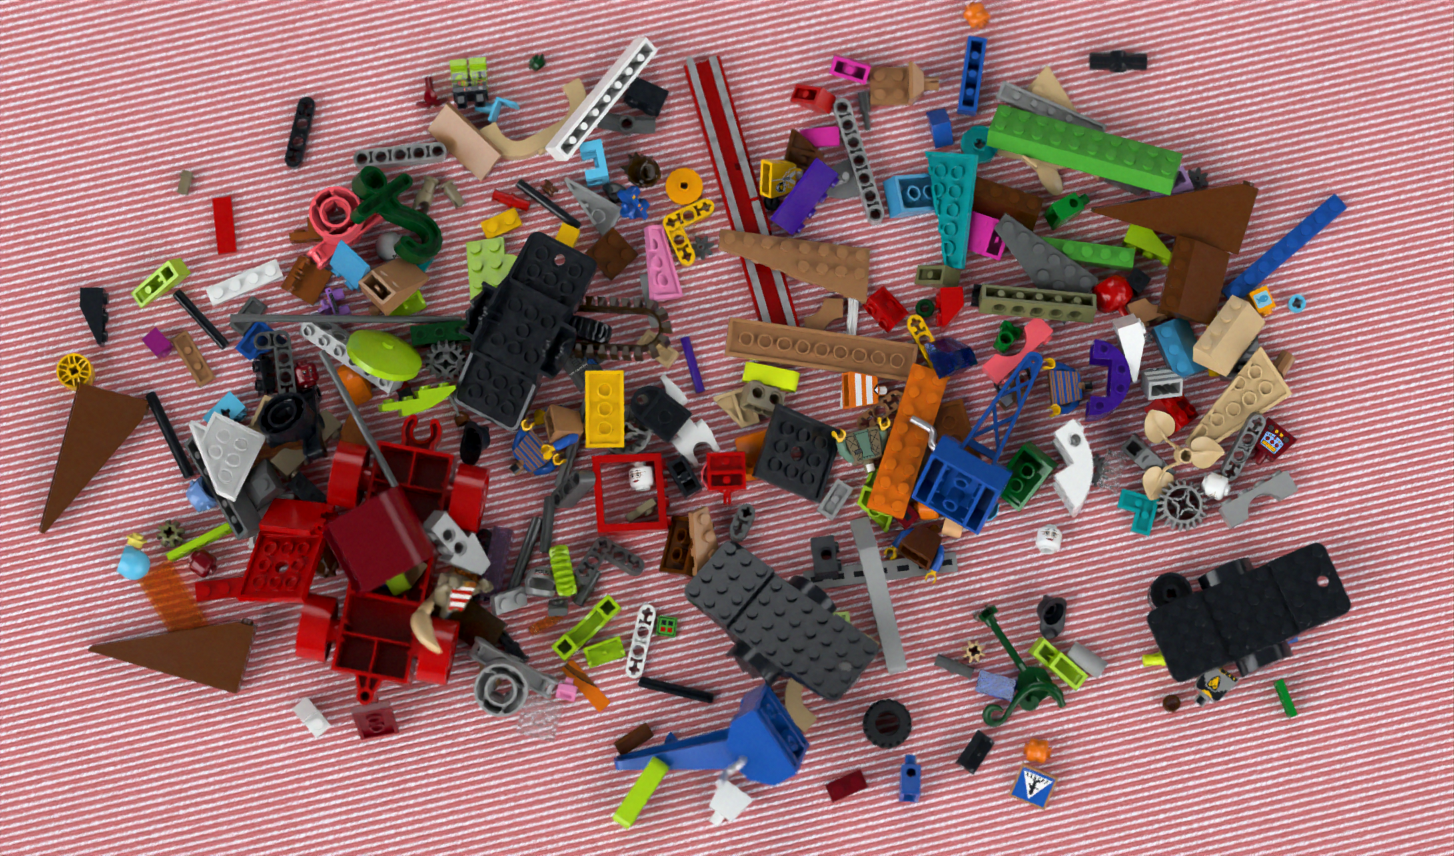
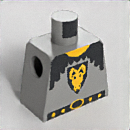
M1222 667L1198 676L1193 688L1199 694L1194 699V702L1202 708L1208 700L1217 703L1239 680Z

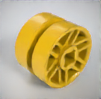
M71 353L65 355L57 364V377L69 390L76 391L78 382L92 385L94 382V366L81 354Z

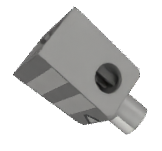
M1166 367L1147 368L1141 374V389L1148 400L1182 396L1183 378Z

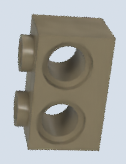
M753 380L744 385L739 407L771 418L775 404H784L786 393L780 391L777 387H768L760 381Z

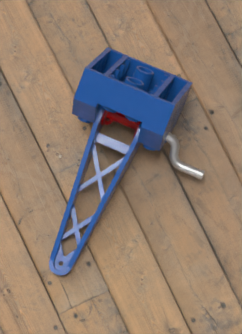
M1029 352L1025 355L963 443L954 437L944 434L938 444H936L937 431L935 428L915 415L911 417V423L929 433L928 445L933 451L911 498L979 535L1013 474L1012 470L997 463L1043 364V358L1038 352ZM1030 368L1031 379L1020 384L1019 372ZM1015 379L1016 386L1011 389H1008L1013 380ZM1028 386L1021 400L1020 389ZM1016 391L1018 408L1015 415L998 422L997 403L1002 397ZM993 412L994 424L979 431L990 413ZM1011 421L1000 445L998 427ZM994 429L996 452L973 439ZM967 446L993 460L991 465L965 451Z
M764 682L744 694L740 709L734 715L730 727L622 754L614 758L616 770H644L655 756L670 767L669 770L725 769L717 780L716 786L718 788H722L727 778L737 770L742 775H745L747 780L776 786L798 773L810 744L772 688L768 687Z

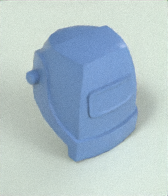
M202 476L195 482L193 480L189 482L191 486L185 494L191 505L198 512L210 510L218 505Z

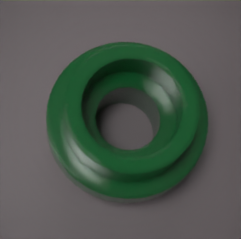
M922 299L916 304L915 310L917 315L922 318H928L934 313L935 307L932 301ZM922 306H927V307H928V311H927V312H923V311L921 310V307H922Z

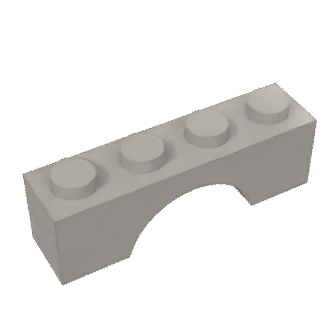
M1278 470L1270 475L1272 479L1266 482L1263 479L1254 484V489L1250 491L1245 489L1238 493V498L1232 501L1229 498L1220 503L1222 507L1218 511L1229 530L1249 518V504L1255 497L1265 495L1273 497L1280 502L1298 491L1287 470L1284 472Z

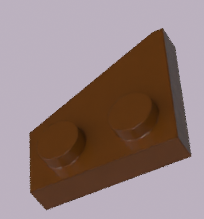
M792 128L784 160L794 163L797 166L796 168L804 170L810 167L816 157L823 162L825 154L796 129Z

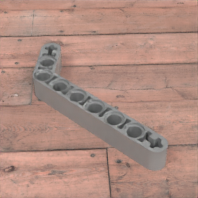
M869 517L850 520V527L860 557L888 674L907 671V663L883 565Z

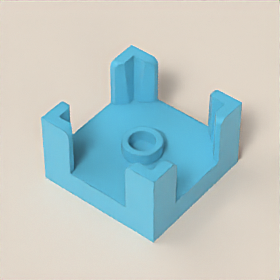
M597 139L583 142L579 146L582 160L594 159L595 169L585 171L587 187L600 186L607 182L610 184L602 140Z

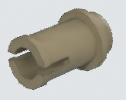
M182 170L177 193L189 195L191 181L194 179L193 172Z

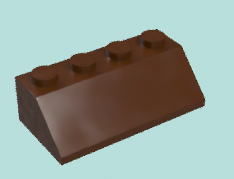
M976 176L972 211L998 220L1006 212L1033 231L1044 198Z

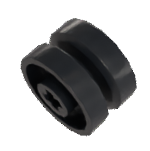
M1168 572L1160 575L1151 583L1147 593V600L1153 610L1192 594L1193 591L1190 583L1184 576ZM1167 592L1172 593L1171 598H1168L1166 596L1168 594Z

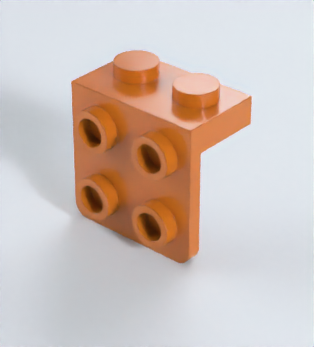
M767 430L735 439L737 452H745L746 481L758 479L753 477L752 473Z

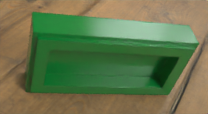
M1281 679L1274 682V687L1287 718L1297 716V711L1284 680Z

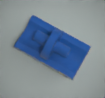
M630 186L627 190L618 191L617 196L622 202L620 215L623 218L629 217L630 220L636 218L646 220L649 216L646 211L650 205L645 199H637L641 193L637 186Z

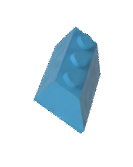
M1177 318L1153 327L1151 333L1167 368L1180 375L1183 379L1208 369L1193 361V347L1197 343V339L1188 320Z

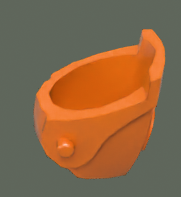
M345 364L336 370L355 406L361 405L373 398L369 380Z

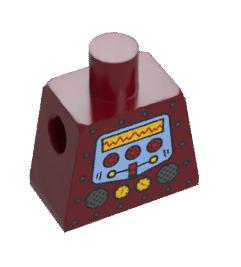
M1268 417L1266 425L1254 446L1257 452L1251 460L1259 466L1265 459L1274 462L1297 439Z

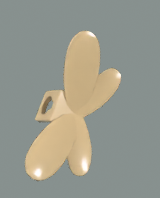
M998 149V155L1011 159H1021L1037 171L1041 183L1050 194L1057 196L1062 193L1063 183L1057 169H1066L1067 167Z

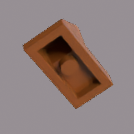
M307 217L308 231L297 229L294 230V233H289L291 244L321 242L323 237L314 230L309 217Z

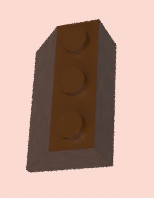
M672 516L659 568L660 572L693 579L692 567H694V556H691L693 539L690 538L689 517Z

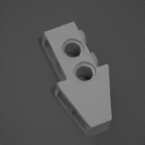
M434 510L422 525L429 539L437 546L436 549L443 554L439 558L440 561L477 575H482L491 564L475 534L469 531H462L446 512Z

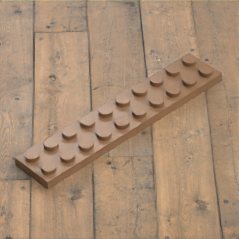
M730 317L724 356L839 373L852 371L876 376L881 379L907 382L911 366L917 360L918 344Z

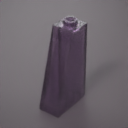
M498 526L493 528L487 557L491 564L485 570L483 579L491 581L493 590L484 593L481 589L480 597L484 598L483 602L491 603L490 596L502 592L515 533L511 529Z

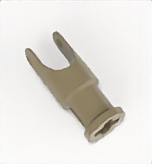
M424 175V183L421 190H418L412 209L416 210L417 206L422 203V213L427 215L434 199L433 194L436 186L440 184L439 180Z

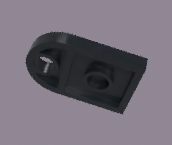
M644 386L638 389L631 399V412L636 420L667 444L670 443L692 415L689 410L656 386ZM645 395L648 401L645 404H640L637 401V397Z

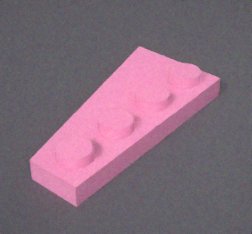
M663 224L645 227L649 299L663 301L683 297Z

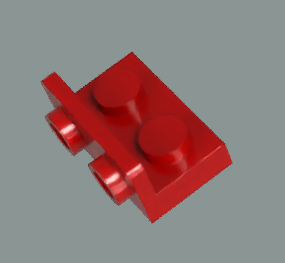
M884 285L867 299L866 304H863L866 312L887 333L909 314Z

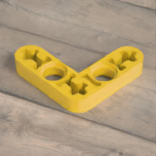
M709 199L695 202L668 214L663 219L665 232L679 262L683 266H691L696 258L683 228L713 215L715 207L714 203ZM704 204H706L707 206H711L709 208V212H706L705 210L700 211V216L697 217V212L694 208L697 207L699 211L703 209ZM691 211L694 214V218L689 221L685 220L683 217L684 213ZM680 215L683 224H680V221L674 223L675 227L673 228L670 225L667 226L668 220L671 219L674 222L678 220L677 216ZM676 236L684 237V243L681 245L675 244L674 238ZM685 248L686 253L692 255L690 261L682 260L684 254L680 249Z

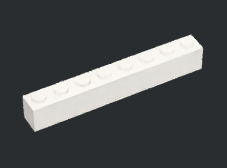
M646 37L635 38L546 145L545 149L556 161L569 160L657 53L658 50Z

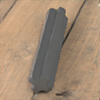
M545 496L539 546V551L542 553H549L552 542L555 508L551 505V496Z

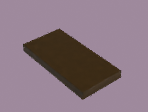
M471 598L463 611L453 610L450 617L452 620L459 621L458 638L471 647L475 643L474 639L476 636L485 639L495 646L508 626L506 622L493 615ZM434 604L430 615L439 617L442 607Z

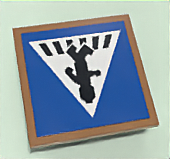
M1022 762L1008 796L1045 810L1059 777Z

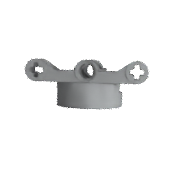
M475 637V643L471 650L467 652V655L485 665L476 678L474 696L480 708L486 713L497 717H504L518 712L525 704L530 689L545 698L550 699L552 697L551 692L555 685L560 682L556 677L526 665L519 657L508 655L498 650L481 637ZM501 677L507 678L512 682V689L506 692L505 696L495 691L496 680Z

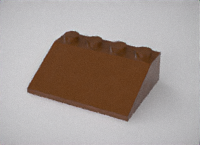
M1177 235L1174 239L1156 313L1209 326L1216 315L1230 253L1200 241Z

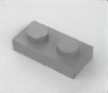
M837 478L816 511L833 521L854 489Z
M518 586L490 596L493 615H500L528 605L524 586Z

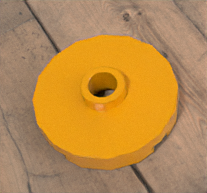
M678 168L671 172L665 184L666 194L669 199L681 206H688L696 202L701 197L703 191L701 177L697 172L689 168ZM685 183L688 185V187L686 189H682L681 184Z

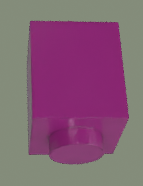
M156 327L141 339L159 359L167 357L174 347Z

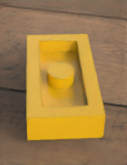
M515 207L480 223L487 239L497 238L523 226Z

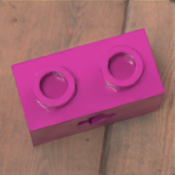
M834 53L829 74L866 84L871 64Z

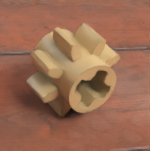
M978 640L975 641V644L967 641L968 648L962 647V650L966 651V654L962 657H968L969 664L972 660H976L979 663L980 659L978 657H985V654L981 653L985 646H979ZM973 647L976 648V652H979L978 654H975L974 657L971 656V652L968 651L969 649L971 650Z

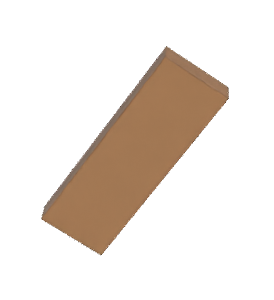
M187 330L170 339L199 388L216 379Z

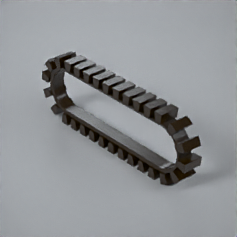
M585 296L586 305H583L584 301L582 300L577 312L648 315L658 322L659 331L655 339L645 345L575 342L573 349L576 358L584 359L583 349H586L588 359H596L595 350H598L599 359L608 360L607 351H610L612 360H620L619 351H622L621 355L624 361H632L631 352H634L635 361L644 362L643 352L650 351L652 359L660 356L656 346L660 344L667 349L671 343L669 337L663 335V333L673 334L671 321L663 322L669 319L668 313L663 306L655 313L657 305L653 300L648 299L646 308H642L641 298H633L634 307H631L629 298H621L622 307H619L617 297H609L610 306H607L606 298L597 296L598 306H595L594 297Z

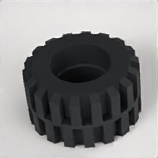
M881 699L874 702L867 709L863 719V731L867 736L866 738L873 745L883 749L899 746L907 739L912 728V718L910 717L909 710L897 700ZM884 712L894 714L899 721L897 731L891 735H883L876 728V719Z

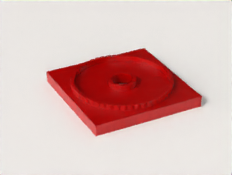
M260 531L236 595L238 601L305 603L327 541L324 535L313 532L312 536ZM289 564L285 572L279 573L282 566Z

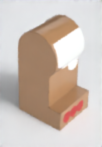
M1022 374L1019 376L1020 384L1027 381ZM1015 381L1011 383L1008 389L1016 386ZM1028 386L1020 389L1021 399L1023 398ZM1016 391L1002 397L998 402L1004 411L1017 403Z

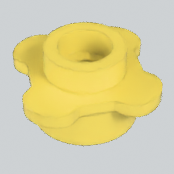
M133 532V534L126 536L128 538L127 543L133 547L142 548L143 544L147 543V540L143 539L144 536L139 533Z

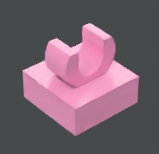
M566 677L565 684H558L556 698L575 701L578 687L572 686L573 678Z

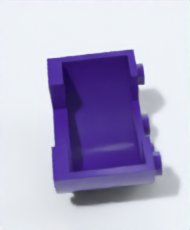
M1094 339L1090 346L1089 365L1108 367L1106 397L1090 396V402H1086L1085 422H1094L1108 417L1121 404L1130 386L1131 374L1126 358L1114 345L1099 339Z

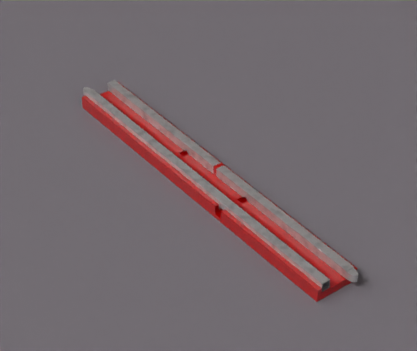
M720 55L709 57V60L695 63L693 58L688 56L687 65H684L683 68L730 228L733 231L773 236ZM739 256L758 321L800 327L785 274L778 270H771L770 267L760 263L755 264L752 260Z

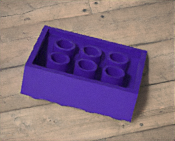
M816 157L770 219L790 234L795 235L797 233L799 235L805 227L803 223L807 218L811 219L817 211L815 207L818 203L822 204L828 197L827 191L830 187L833 189L840 181L838 177L840 175Z

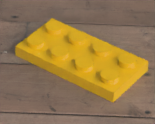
M624 370L585 371L586 448H624Z

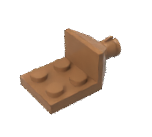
M909 61L908 67H871L870 106H912L923 96L924 91H939V76H924V72L913 61Z

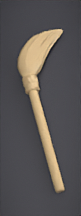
M452 566L447 574L456 575L460 569ZM434 590L429 599L424 601L418 608V611L412 615L411 625L421 643L432 651L441 653L442 650L435 639L429 617L435 604L433 601Z

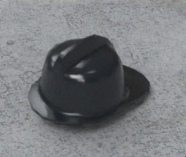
M473 421L467 422L460 445V457L464 464L475 465L479 460L481 452L489 447L490 434L488 426H480Z
M1044 595L1036 608V613L1040 618V632L1047 639L1057 637L1064 628L1067 602L1064 598Z

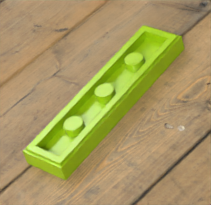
M227 522L166 553L171 562H175L195 550L232 533L233 530Z

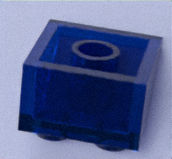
M951 337L924 344L939 379L961 374L978 365L971 347Z

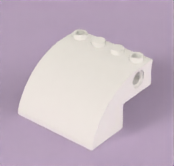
M1074 419L1054 432L1055 439L1052 440L1053 446L1067 466V468L1054 475L1055 482L1052 486L1073 518L1077 516L1085 503L1093 477L1092 453L1088 441L1083 434L1084 428L1079 421L1075 422Z

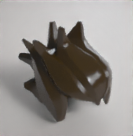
M635 152L632 157L629 154L628 165L620 166L625 171L624 174L627 175L628 181L639 188H649L656 185L661 178V170L658 163L653 160V156L639 155Z

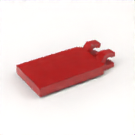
M275 498L258 525L262 531L312 536L313 532L323 534L320 529L328 523V520H334L339 514L334 512L336 509L335 505Z

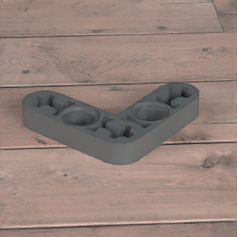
M599 537L577 567L574 579L580 585L588 584L604 560L631 576H639L645 564L640 557L609 538ZM605 544L606 546L599 554L597 551L600 545ZM621 553L624 559L616 560L614 554ZM595 557L598 563L592 565L588 562V558ZM637 564L638 568L633 569L632 567ZM585 568H587L588 571L586 576H584L583 578L580 577V574H582Z

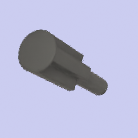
M868 91L857 93L860 113H863L865 130L871 129L868 113L871 111Z

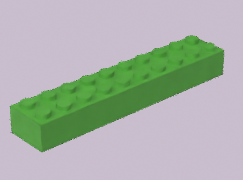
M1001 104L998 105L989 127L986 146L1025 155L1030 158L1169 196L1179 173L1183 156L1182 153Z

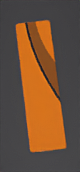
M574 660L569 661L561 669L567 677L574 679L573 684L578 687L598 712H601L610 704L608 698Z

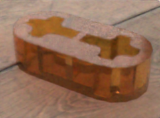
M547 616L527 629L533 637L563 621L564 618L563 616Z

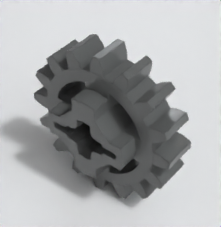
M439 340L437 346L431 344V350L426 351V369H430V375L436 374V379L442 376L444 381H446L447 377L453 380L454 374L460 376V370H463L466 363L465 351H462L461 345L455 347V341L448 344V340H445V343L442 344Z

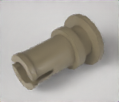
M450 179L444 182L439 187V190L444 189L445 196L448 195L455 209H458L466 202L458 192L457 185L453 184L455 179Z

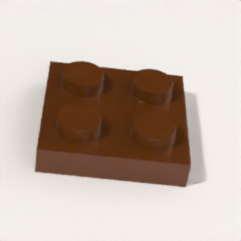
M611 227L585 252L586 255L596 260L598 268L610 281L639 255L614 227Z

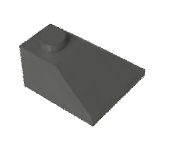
M265 458L249 471L242 485L257 512L286 491L285 486L268 458Z

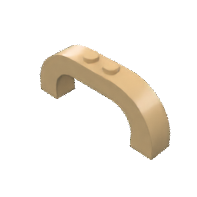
M580 78L562 86L563 92L570 103L566 117L525 140L513 141L506 138L501 133L496 122L479 131L504 153L501 158L518 161L529 159L537 154L539 156L544 155L548 152L545 149L546 145L587 97L585 88Z
M869 636L871 639H873V640L878 644V646L880 645V643H878L874 638H872L871 636ZM790 678L785 692V707L800 731L805 734L817 717L803 704L802 690L804 686Z

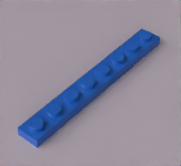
M1333 194L1226 286L1221 293L1227 300L1232 295L1241 299L1245 297L1346 210L1347 206L1336 194Z

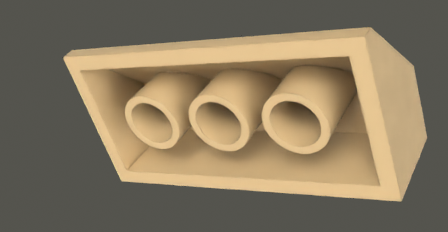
M1232 295L1194 345L1193 361L1227 377L1263 328L1265 321L1249 302Z

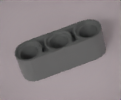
M592 470L572 471L552 492L550 497L552 507H574L594 486L596 481L595 473Z

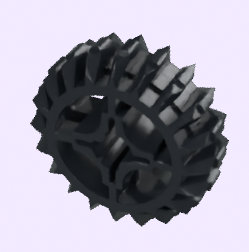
M573 315L568 324L576 328V339L608 344L612 336L610 325L590 318Z

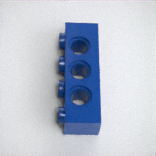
M968 36L956 114L976 116L987 38Z

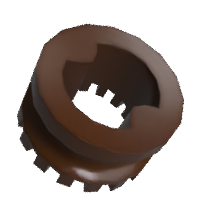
M546 179L545 184H541L540 188L553 198L554 192L559 190Z
M1173 694L1166 696L1163 699V708L1167 712L1177 711L1181 705L1179 697ZM1169 698H1173L1177 702L1174 705V709L1168 708L1166 704L1169 702Z

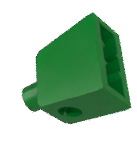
M1073 192L1051 204L1043 216L1054 231L1077 217L1084 210V206L1090 203V200L1085 193L1078 196Z

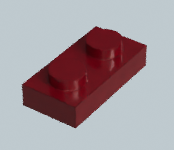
M860 769L825 784V787L833 803L868 788V785Z

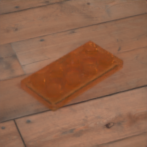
M169 559L137 580L168 632L210 625L173 562Z

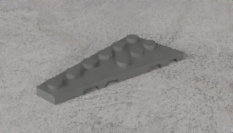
M1006 212L995 225L994 229L1038 289L1089 293L1098 281V277Z

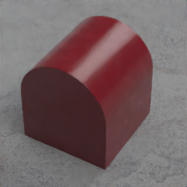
M400 485L335 518L320 529L358 598L438 554Z

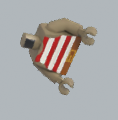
M440 573L433 599L435 604L442 607L439 617L450 619L453 610L463 611L471 596L480 593L481 589L484 593L492 591L493 585L491 581L481 579L479 584L463 575Z

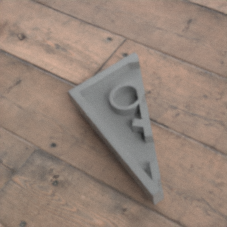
M565 177L564 182L573 193L600 235L603 236L611 227H615L621 216L620 210L622 207Z

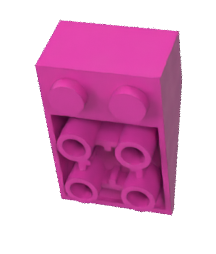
M972 211L967 250L1000 261L1006 244L994 229L999 220Z

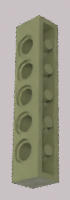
M982 284L979 294V313L1093 323L1097 310L1096 294Z

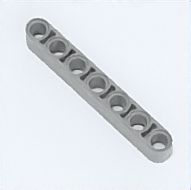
M840 98L836 100L833 108L837 126L839 127L867 221L871 225H879L884 218V209L851 104L847 99ZM839 105H844L847 107V110L845 112H839L837 110V107ZM844 123H850L852 124L853 128L850 130H845L842 125ZM854 140L858 143V146L852 148L848 145V142ZM861 158L864 163L858 166L854 163V159ZM867 176L870 181L868 183H861L859 178ZM869 193L873 194L875 196V199L873 201H867L865 199V195ZM873 211H877L881 217L873 219L870 214Z

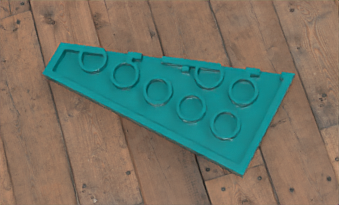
M925 151L929 163L928 173L931 175L932 181L931 191L935 215L938 217L939 223L937 227L938 232L941 234V250L944 265L955 269H965L979 156L974 154Z

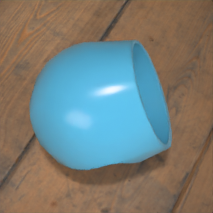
M125 545L117 572L130 580L141 579L149 571V557L143 551L135 549L133 546Z

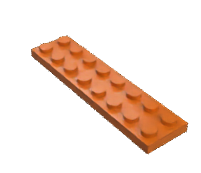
M916 363L912 364L866 508L903 520L930 436L926 430L911 423L910 419L915 415L932 426L934 425L949 378L948 374Z

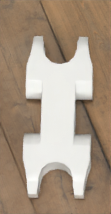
M665 374L660 377L669 396L682 406L689 402L680 388ZM640 395L644 404L647 403V396ZM689 418L678 431L677 437L671 441L680 456L684 455L685 459L695 469L699 467L698 460L693 453L696 446L706 444L715 453L721 450L711 429L703 419L694 424Z

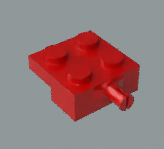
M745 452L706 453L708 492L723 493V505H727V497L728 505H731V493L746 491Z

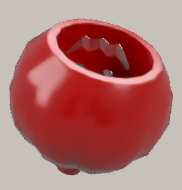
M1113 275L1092 289V294H1096L1098 311L1104 314L1118 311L1121 317L1129 315L1124 306L1132 299L1133 288L1126 281L1125 277Z

